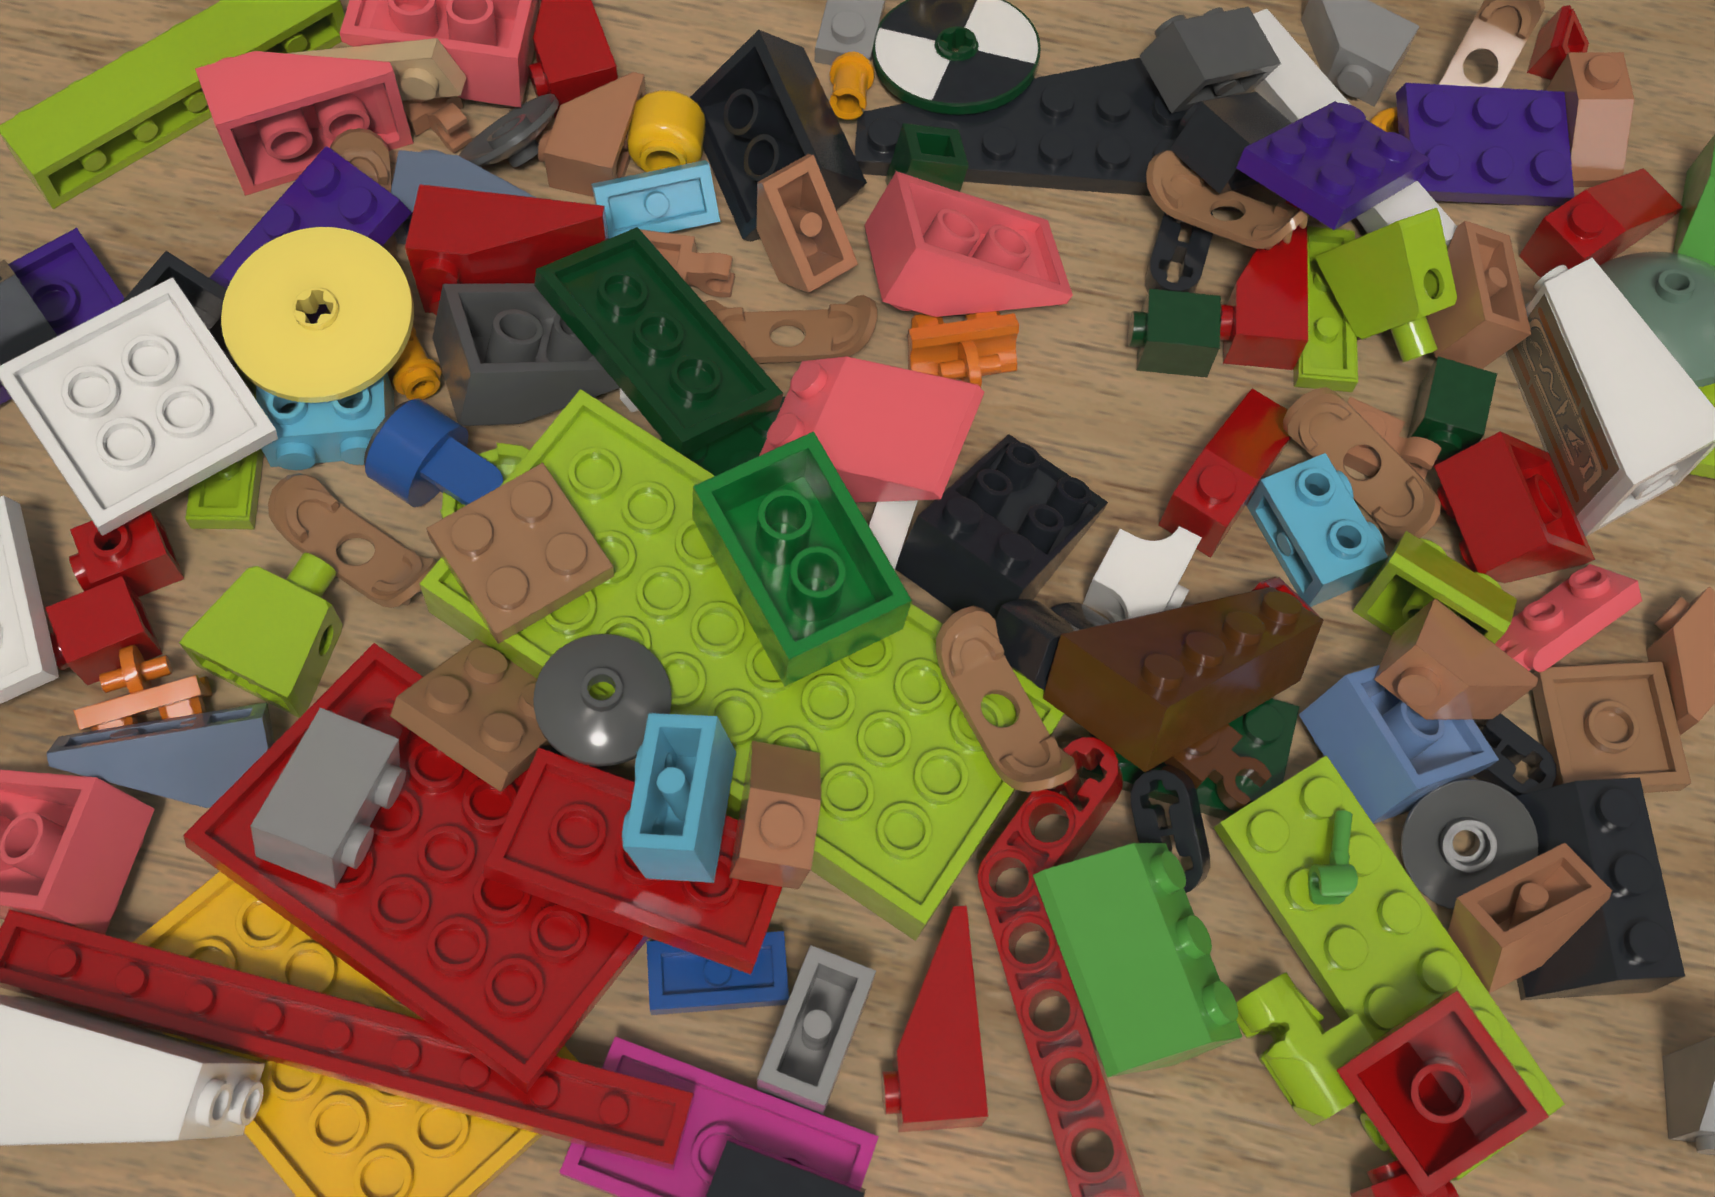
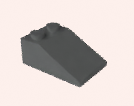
M534 283L443 284L432 339L458 424L461 426L521 424L565 408L580 389L592 397H596L620 388L536 289Z

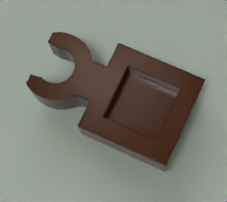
M1229 724L1164 761L1168 766L1184 771L1192 779L1196 789L1209 777L1216 783L1217 794L1222 803L1236 812L1244 808L1251 800L1237 787L1235 782L1236 776H1246L1260 788L1272 776L1269 769L1261 761L1252 757H1239L1232 751L1243 736Z

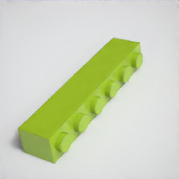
M220 0L218 3L186 21L172 26L168 31L138 48L122 54L118 59L90 75L72 82L65 89L42 102L19 112L13 118L0 125V135L18 165L52 209H55L212 118L195 68L215 63L223 58L236 57L252 51L294 53L330 49L341 43L340 30L345 16L341 0Z

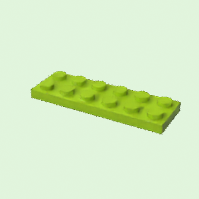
M1327 755L1213 827L1342 1022L1357 1013L1376 1041L1396 1025L1456 986L1544 1106L1548 1115L1550 1116L1565 1105ZM1339 810L1349 811L1353 814L1349 844V864H1352L1357 871V887L1341 904H1313L1308 890L1310 868L1314 864H1330L1335 813ZM1507 1145L1503 1146L1502 1148H1500L1490 1156L1486 1157L1476 1165L1472 1166L1471 1168H1469L1459 1176L1455 1177L1451 1181L1460 1180L1462 1177L1470 1173L1472 1170L1477 1168L1479 1165L1484 1163L1486 1160L1491 1158L1493 1155L1498 1153Z

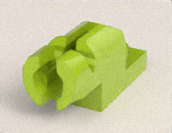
M1287 972L1272 979L1236 1002L1238 1007V1018L1236 1021L1247 1039L1253 1038L1257 1034H1269L1272 1036L1273 1042L1270 1044L1269 1049L1260 1054L1259 1061L1262 1065L1266 1066L1294 1111L1302 1119L1314 1126L1356 1101L1363 1111L1360 1119L1369 1138L1382 1151L1389 1150L1394 1160H1398L1336 1071L1344 1063L1375 1042L1357 1013L1325 1032L1320 1024L1324 1020V1016L1295 986Z

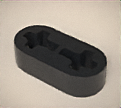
M1164 213L1145 275L1147 292L1149 289L1195 293L1202 276L1213 233L1192 226L1189 242L1178 241L1183 221ZM1171 261L1182 264L1178 283L1167 281V272Z
M1501 713L1493 719H1473L1499 759L1490 767L1473 775L1476 779L1500 786L1514 796L1552 787L1556 779V764L1552 755L1543 745ZM1521 761L1531 767L1527 776L1529 779L1523 784L1513 777L1517 768L1515 765Z
M1161 766L1142 774L1133 785L1131 790V808L1139 843H1166L1168 850L1172 852L1170 835H1174L1179 856L1191 857L1193 867L1185 871L1186 886L1184 890L1187 893L1199 886L1208 875L1210 870L1209 847L1197 790L1192 779L1184 771L1176 767ZM1158 780H1162L1166 790H1176L1179 796V801L1169 806L1171 825H1167L1163 806L1160 804L1151 805L1149 800V793L1158 789Z

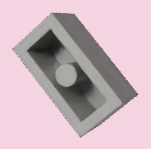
M320 708L251 824L256 857L336 888L347 866L356 869L364 860L374 835V829L369 826L380 806L390 809L402 789L406 770L400 768L399 739Z
M810 945L757 1078L758 1091L824 1115L870 994L876 970Z

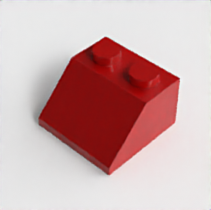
M1499 431L1434 466L1442 486L1437 488L1438 498L1446 513L1452 519H1456L1464 538L1459 543L1460 551L1464 561L1473 572L1483 573L1501 583H1508L1585 565L1595 560L1548 452Z
M1456 986L1396 1025L1336 1070L1424 1197L1549 1117L1544 1106Z

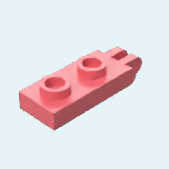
M1589 564L1585 568L1574 572L1565 582L1539 600L1530 603L1522 612L1514 616L1505 634L1495 645L1528 671L1533 669L1537 672H1543L1642 602L1638 580Z

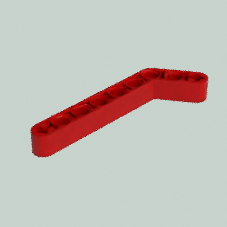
M1082 737L1071 741L1063 751L1074 757L1077 771L1082 766L1092 771L1100 764L1104 779L1098 782L1095 779L1089 778L1082 785L1079 775L1076 773L1072 779L1054 789L1032 791L982 860L978 870V885L1072 1197H1144L1102 1061L1033 877L1034 874L1042 870L1073 861L1116 802L1123 788V776L1114 750L1100 739ZM1061 791H1064V792L1066 793V795L1068 796V798H1067L1066 796L1062 795V794H1059V793H1060ZM1076 794L1083 808L1082 811H1078L1071 802ZM1050 814H1059L1069 820L1067 832L1060 840L1042 842L1035 838V828L1043 817ZM1009 868L1026 870L1029 873V882L1026 889L1020 895L1005 898L996 893L997 879L1002 872ZM1038 931L1045 933L1049 937V949L1042 960L1032 964H1025L1016 959V944L1024 934ZM1058 996L1065 998L1070 1004L1071 1012L1067 1023L1057 1031L1047 1032L1040 1030L1035 1021L1038 1005L1048 997ZM1073 1063L1087 1066L1092 1077L1089 1092L1085 1097L1077 1101L1061 1099L1056 1091L1055 1084L1060 1070ZM1090 1132L1105 1133L1113 1143L1114 1155L1112 1162L1100 1172L1090 1173L1085 1171L1077 1160L1076 1150L1078 1143L1083 1136Z

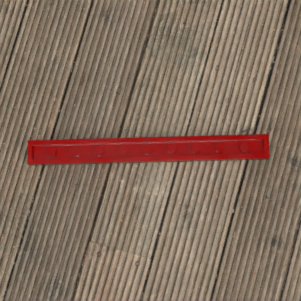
M9 909L0 928V988L674 1170L694 1101V1093L555 1056L529 1091L524 1093L431 1024L420 1019Z

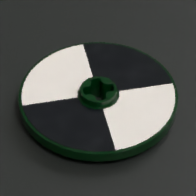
M906 0L894 7L879 23L873 45V63L878 77L886 88L910 105L942 114H973L1002 106L1015 99L1028 88L1039 68L1041 45L1038 32L1031 20L1020 9L1005 0Z

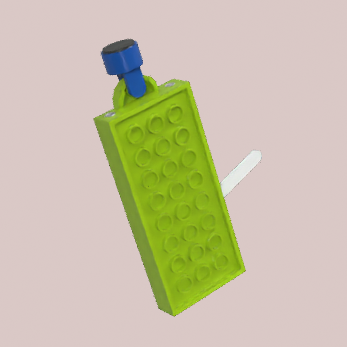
M582 389L577 392L530 450L520 445L496 442L497 448L476 454L467 448V429L427 402L417 398L396 406L379 424L366 448L364 465L368 478L412 507H420L433 499L439 492H442L443 500L440 512L443 519L543 463L614 568V577L498 644L441 557L419 583L429 613L469 640L474 641L477 638L490 648L499 651L505 658L535 678H538L543 666L555 652L566 644L585 636L597 634L618 635L643 645L656 656L668 676L672 695L670 714L718 716L736 751L726 813L734 819H739L752 741L820 753L821 805L811 871L916 941L1016 790L1005 783L993 768L942 676L936 654V637L943 624L911 603L902 630L784 686L692 519L693 486L714 477L713 474ZM918 500L877 502L869 527L894 570ZM1013 670L1051 736L1064 713L1043 699L1045 690H1042L1023 675ZM598 682L589 690L590 696L596 700H607L615 692V688L607 682ZM989 694L982 699L981 711L989 723L1002 728L1009 727L1015 723L1016 709L1008 698L1000 694Z

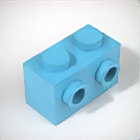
M387 373L368 388L352 396L320 403L290 401L272 395L256 385V401L275 427L278 436L277 440L261 449L271 467L280 466L288 470H304L311 468L315 463L339 461L353 465H364L366 448L373 433L382 420L395 408L394 390Z
M1326 453L1261 479L1247 504V508L1297 594L1310 607L1369 583L1388 558L1380 531L1373 523L1366 521L1354 501L1353 489L1344 473L1334 468Z
M648 714L643 745L639 747L636 755V781L631 807L625 815L622 828L624 850L629 854L646 879L710 883L715 881L736 751L718 716Z

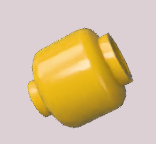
M669 90L651 92L637 100L627 138L628 153L633 162L645 172L698 162L702 157L705 134V116L700 106L687 95Z

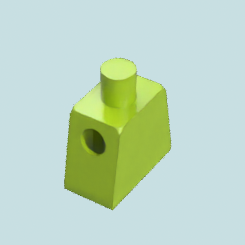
M1437 208L1396 221L1315 256L1318 266L1355 336L1363 340L1391 329L1402 362H1407L1438 350L1426 316L1455 305L1457 293L1441 217Z
M309 553L302 554L286 579L259 566L247 568L188 630L179 644L197 667L300 718L310 706L342 632L343 624L333 605L321 598L337 572L328 563Z

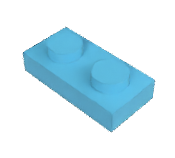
M706 160L591 184L595 205L605 206L609 239L636 227L641 230L669 233L720 222L710 165Z

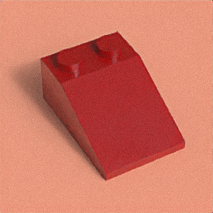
M419 184L405 250L424 312L433 313L437 316L443 284L534 283L537 268L609 239L605 206Z

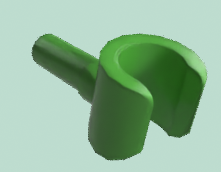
M1339 810L1335 813L1330 864H1314L1310 868L1308 890L1313 904H1341L1357 887V871L1352 864H1349V844L1353 814L1349 811Z

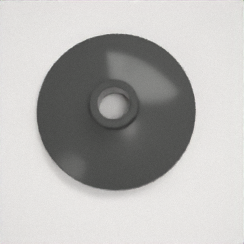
M545 94L522 104L521 107L513 109L478 134L462 150L459 156L479 167L494 164L504 159H507L512 167L524 164L538 153L539 144L536 138L551 121L558 108L559 100L554 94Z
M597 634L576 639L560 648L549 658L537 678L533 703L538 726L543 736L555 750L565 757L585 765L612 766L636 758L639 747L643 745L648 714H670L672 695L665 669L656 656L647 648L626 637ZM598 682H607L615 688V692L607 700H596L590 696V688Z
M1460 779L1436 788L1420 798L1412 807L1402 829L1401 856L1405 869L1416 887L1430 900L1445 908L1454 910L1457 897L1537 857L1538 836L1529 812L1510 792L1483 780ZM1463 830L1472 831L1475 836V843L1472 849L1463 853L1456 852L1453 847L1455 835Z

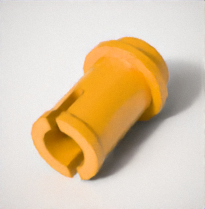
M846 52L832 62L829 74L833 90L829 102L836 116L845 120H852L863 114L862 108L866 109L867 90L872 86L875 75L873 65L864 55L858 52Z
M413 326L406 348L392 367L395 373L393 384L396 391L405 395L409 400L417 398L424 400L438 391L441 370L437 362L428 359Z

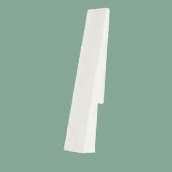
M1268 9L1253 14L1281 62L1254 89L1255 92L1259 93L1292 123L1334 101L1351 105ZM1418 181L1357 216L1366 232L1371 233L1396 221L1437 208L1441 217L1447 250L1457 227Z

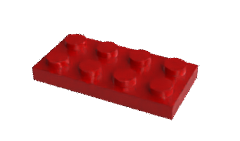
M538 748L485 862L483 877L751 975L782 887L729 878L738 820L725 816L714 883L646 879L629 854L625 852L622 842L623 822L627 811L631 807L635 782Z

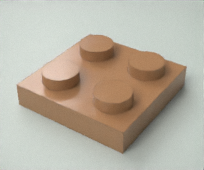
M543 463L426 528L429 539L498 644L614 577L613 565Z
M477 638L396 697L390 717L500 792L530 767L538 748L548 751L553 748L543 736L534 712L533 699L537 678Z
M1662 662L1549 667L1543 672L1535 671L1533 673L1538 678L1536 687L1532 691L1544 747L1552 755L1556 764V779L1553 786L1573 781L1640 777L1643 793L1681 791L1691 784Z

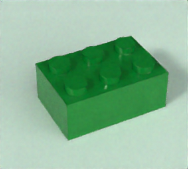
M814 431L693 486L692 519L784 686L800 680L904 628L912 600Z

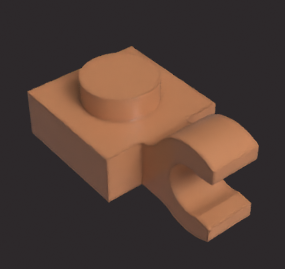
M451 96L432 98L430 100L402 101L409 129L415 136L431 128L452 153L457 152L472 142V137L462 127L468 122L460 110L463 108L460 97Z
M641 230L688 285H693L711 296L731 297L735 280V273L730 272L733 262L732 256L716 252L698 253L694 236Z
M1350 396L1347 403L1425 480L1442 448L1433 441L1422 437H1400L1399 434L1406 423L1405 421ZM1357 445L1346 453L1344 465L1372 478L1381 467V458L1379 453L1371 446Z

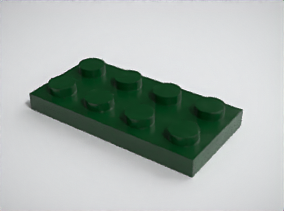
M638 227L536 269L534 282L536 289L668 446L683 456L779 409L784 393Z

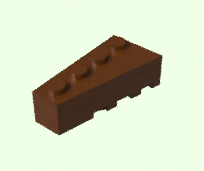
M1268 587L1064 633L1060 636L1043 699L1138 768L1147 772L1301 681L1324 619L1303 607L1296 597L1278 591L1273 587Z

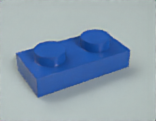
M784 931L766 932L751 975L657 940L647 941L649 1007L651 1015L787 1005L789 992Z

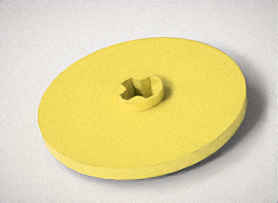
M314 227L296 230L277 237L260 247L244 261L226 290L221 312V326L225 344L231 357L244 375L255 385L272 395L290 401L304 403L329 402L352 396L368 388L394 366L406 348L411 335L414 320V302L408 280L401 266L379 243L367 236L347 229ZM320 304H326L331 314H321L318 318V323L311 324L306 314H314L317 312Z

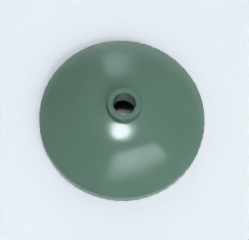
M1670 252L1629 254L1599 265L1698 387L1714 384L1715 267L1699 259Z

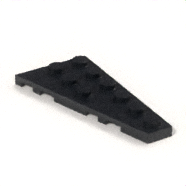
M1134 58L1034 78L1028 88L1012 101L979 113L942 114L920 109L909 103L863 111V114L857 118L855 158L863 174L887 176L903 123L957 129L960 132L969 165L964 182L1151 196L1146 180L1148 163L1158 153L1171 151V146L1181 133L1179 123L1188 110L1171 113L1141 58Z

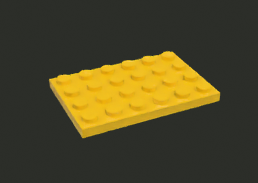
M220 871L133 941V943L425 1021ZM163 1032L164 1035L265 1063L260 1079L263 1085L262 1102L255 1118L250 1124L245 1126L244 1133L296 1197H476L543 1136L542 1134ZM565 1045L556 1055L557 1057L579 1062Z

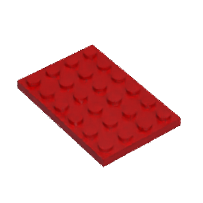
M373 643L183 834L186 847L521 1091L527 1093L649 937L483 877L485 862L528 769L500 792L390 717L396 697L423 678V676ZM320 708L398 738L400 768L406 770L404 784L395 803L390 809L380 806L369 826L374 829V835L364 860L356 869L347 866L336 888L256 857L251 831L252 822Z

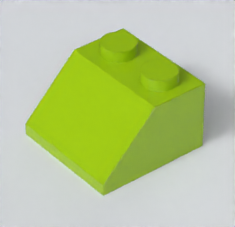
M1406 531L1392 549L1387 560L1378 570L1352 611L1392 636L1397 629L1435 598L1495 644L1505 634L1511 624L1517 598L1502 590L1498 582L1490 576L1473 572L1448 557L1445 551L1436 543L1427 539L1417 538Z

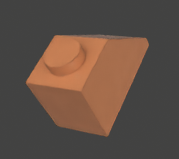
M1624 52L1568 53L1546 91L1565 92L1573 186L1593 187L1623 176L1635 98Z
M632 72L560 105L553 127H545L542 131L538 147V159L541 162H545L549 187L594 197L592 183L625 177L631 159L627 144L629 127L637 100L646 95L644 74Z
M807 154L757 182V232L779 282L810 293L858 265L814 155Z
M1463 221L1456 227L1448 248L1457 293L1456 303L1453 306L1427 315V319L1438 350L1434 351L1436 358L1439 356L1483 369L1530 336L1531 330L1510 235Z
M1710 586L1690 603L1681 596L1675 600L1654 623L1663 632L1646 650L1648 662L1663 663L1680 735L1697 724L1715 704V590Z
M1434 598L1393 633L1374 680L1426 720H1471L1495 718L1536 687L1538 678Z
M757 741L751 742L729 878L792 889L800 888L812 867L821 805L820 753Z
M1563 843L1457 897L1448 934L1490 994L1541 967L1610 898L1612 890L1566 843Z

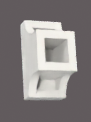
M1179 526L1171 536L1165 539L1148 541L1119 529L1092 579L1083 604L1102 613L1112 623L1181 607L1189 589L1178 583L1202 537Z

